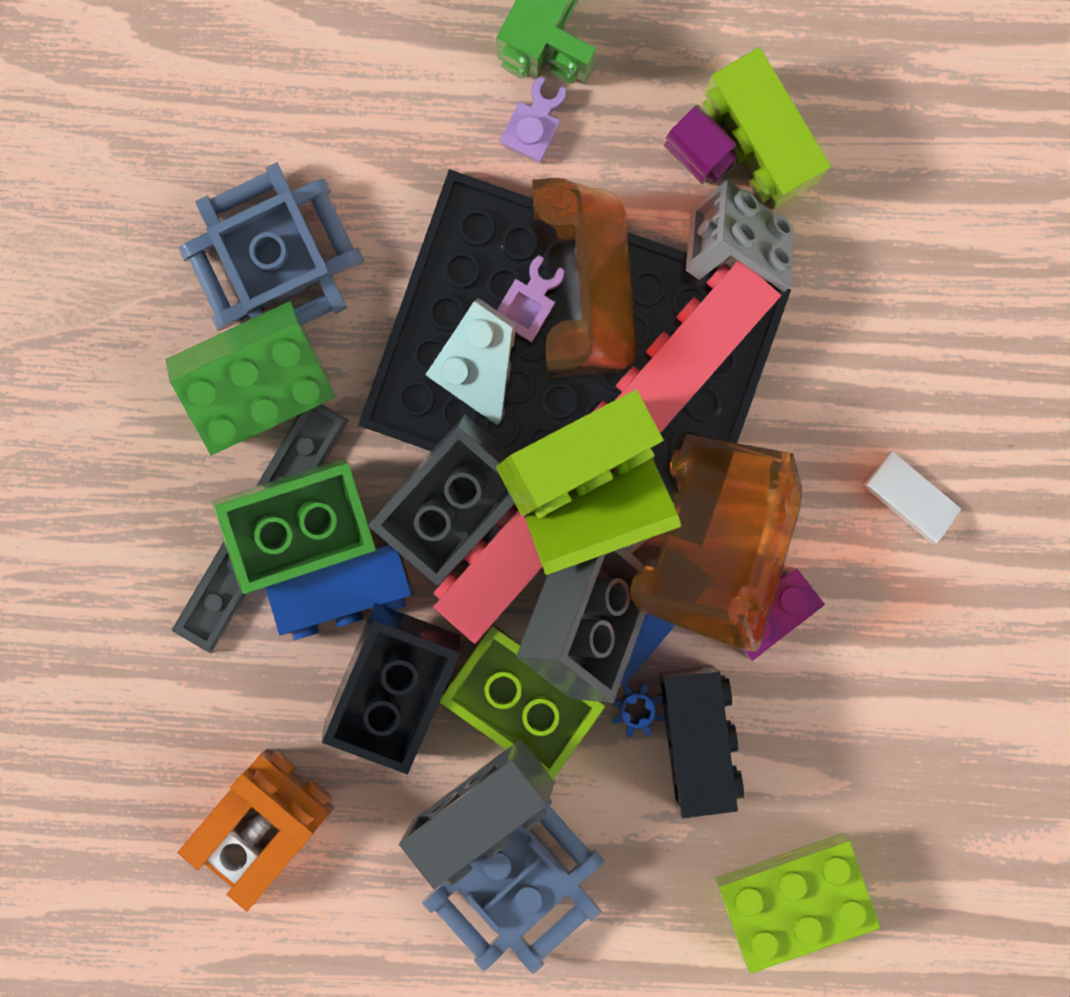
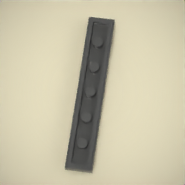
M323 404L297 415L256 487L322 466L349 420ZM224 541L171 630L208 653H213L247 593L243 594L238 586Z

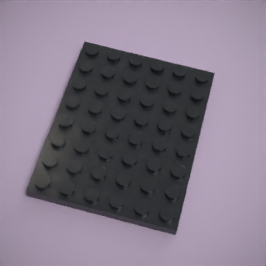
M449 169L358 426L432 451L455 424L467 414L508 452L513 454L592 413L603 400L607 404L615 401L622 393L616 387L618 382L633 366L639 371L646 366L652 359L646 353L648 348L663 331L670 337L682 325V322L676 318L693 297L700 302L704 300L712 291L707 281L718 269L714 268L699 280L686 271V252ZM540 255L544 258L542 266L538 270V274L542 279H552L559 268L564 270V278L557 288L549 290L545 294L547 298L555 302V305L533 342L530 343L515 334L514 346L511 348L510 379L507 383L504 408H506L505 417L497 426L426 376V373L473 302L479 298L497 311L515 279L528 285L530 281V265ZM768 281L766 282L781 294L780 298L660 434L664 441L651 448L655 455L651 459L654 460L672 502L679 509L678 516L681 527L663 534L701 547L791 292V289L783 292Z

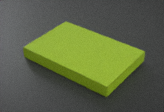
M653 459L622 475H619L618 471L611 473L614 479L580 497L575 489L568 492L572 501L539 519L534 511L525 515L545 575L681 527L678 513Z

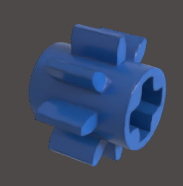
M647 682L641 684L639 691H631L629 685L626 684L623 686L625 695L622 699L615 698L614 703H611L613 706L619 707L620 713L614 715L610 720L612 724L624 721L627 724L626 736L629 738L633 735L635 728H642L649 737L651 736V729L648 725L653 719L657 721H664L665 719L662 714L655 712L654 706L661 703L663 697L662 695H655L649 698L647 695ZM638 698H643V705L649 710L647 716L639 715L636 721L630 720L631 715L625 709L626 704H635Z

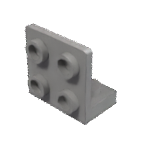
M727 179L691 209L686 271L700 280L714 268L722 267L731 255L785 292L792 286L794 228L784 216L775 214L758 202L752 193L740 189Z

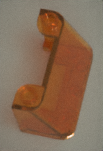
M564 178L533 179L532 202L534 220H542L552 226L557 232L558 241H576L582 319L558 323L549 332L546 340L545 354L547 379L624 371L631 365L636 356L637 344L626 212L623 201L610 190Z
M686 434L682 449L676 450L673 454L670 467L671 476L676 477L679 489L675 509L678 513L681 527L666 532L656 567L648 565L642 573H636L631 585V600L634 601L637 610L736 649L756 652L763 639L801 508L802 484L794 453Z

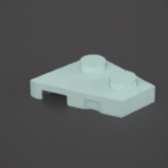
M476 299L426 373V376L498 426L505 417L506 408H504L507 383L510 379L511 348L514 346L516 324L481 299Z

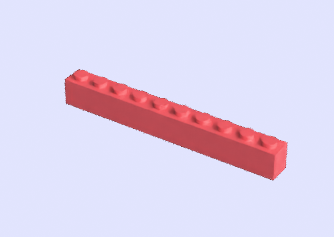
M737 261L732 268L726 263L720 267L707 281L712 291L704 300L700 302L693 297L676 318L682 322V325L670 337L663 331L648 348L646 353L652 359L641 371L633 366L616 385L622 392L616 400L637 389L660 433L781 296L756 272L740 261ZM603 400L594 411L607 405V403ZM616 467L611 469L610 472H617ZM514 505L495 524L500 531L488 544L481 539L464 557V560L470 565L461 576L457 578L450 573L433 593L439 598V601L433 608L474 644L542 568L525 516L522 517L518 508Z

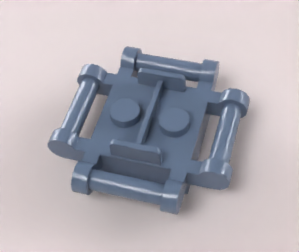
M278 162L265 167V173L211 199L206 195L195 201L207 226V233L184 243L178 249L183 260L190 262L215 314L211 319L217 331L231 327L250 316V319L264 313L263 309L289 299L320 283L324 295L295 308L302 325L331 311L337 314L347 309L332 276L360 265L364 262V258L359 248H353L329 198L328 194L331 193V189L325 178L316 180L292 192ZM275 189L276 196L224 221H220L219 214ZM307 203L313 204L337 254L336 257L326 262L299 208ZM213 248L216 249L241 301L233 306H230L207 258L206 253Z
M552 801L545 807L548 812L547 815L539 822L577 863L572 870L569 871L531 828L525 830L521 825L507 836L510 842L502 850L490 858H487L483 853L470 863L473 869L463 879L452 886L445 881L422 901L426 909L430 913L435 911L476 956L474 962L482 971L493 965L510 947L524 966L534 974L544 965L542 960L587 919L593 921L602 913L599 906L579 884L591 876L605 860L596 850L591 852L550 807L553 803ZM457 889L485 922L499 935L490 944L448 899ZM568 895L576 905L530 946L522 936Z

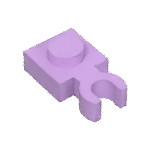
M541 76L535 80L532 86L533 103L531 107L520 101L518 102L500 140L501 146L541 164L560 124V120L549 115L551 111H555L562 106L566 97V88L562 86L555 98L545 99L542 97L540 91L544 86L545 78Z
M540 255L530 265V281L528 285L515 279L497 309L499 313L516 324L515 334L530 343L535 339L555 305V302L547 298L545 294L547 291L557 288L564 278V270L559 268L552 279H542L538 274V270L542 266L544 258Z

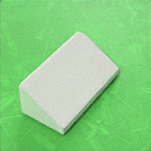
M893 451L888 454L863 484L864 488L931 544L939 542L961 511L959 506Z

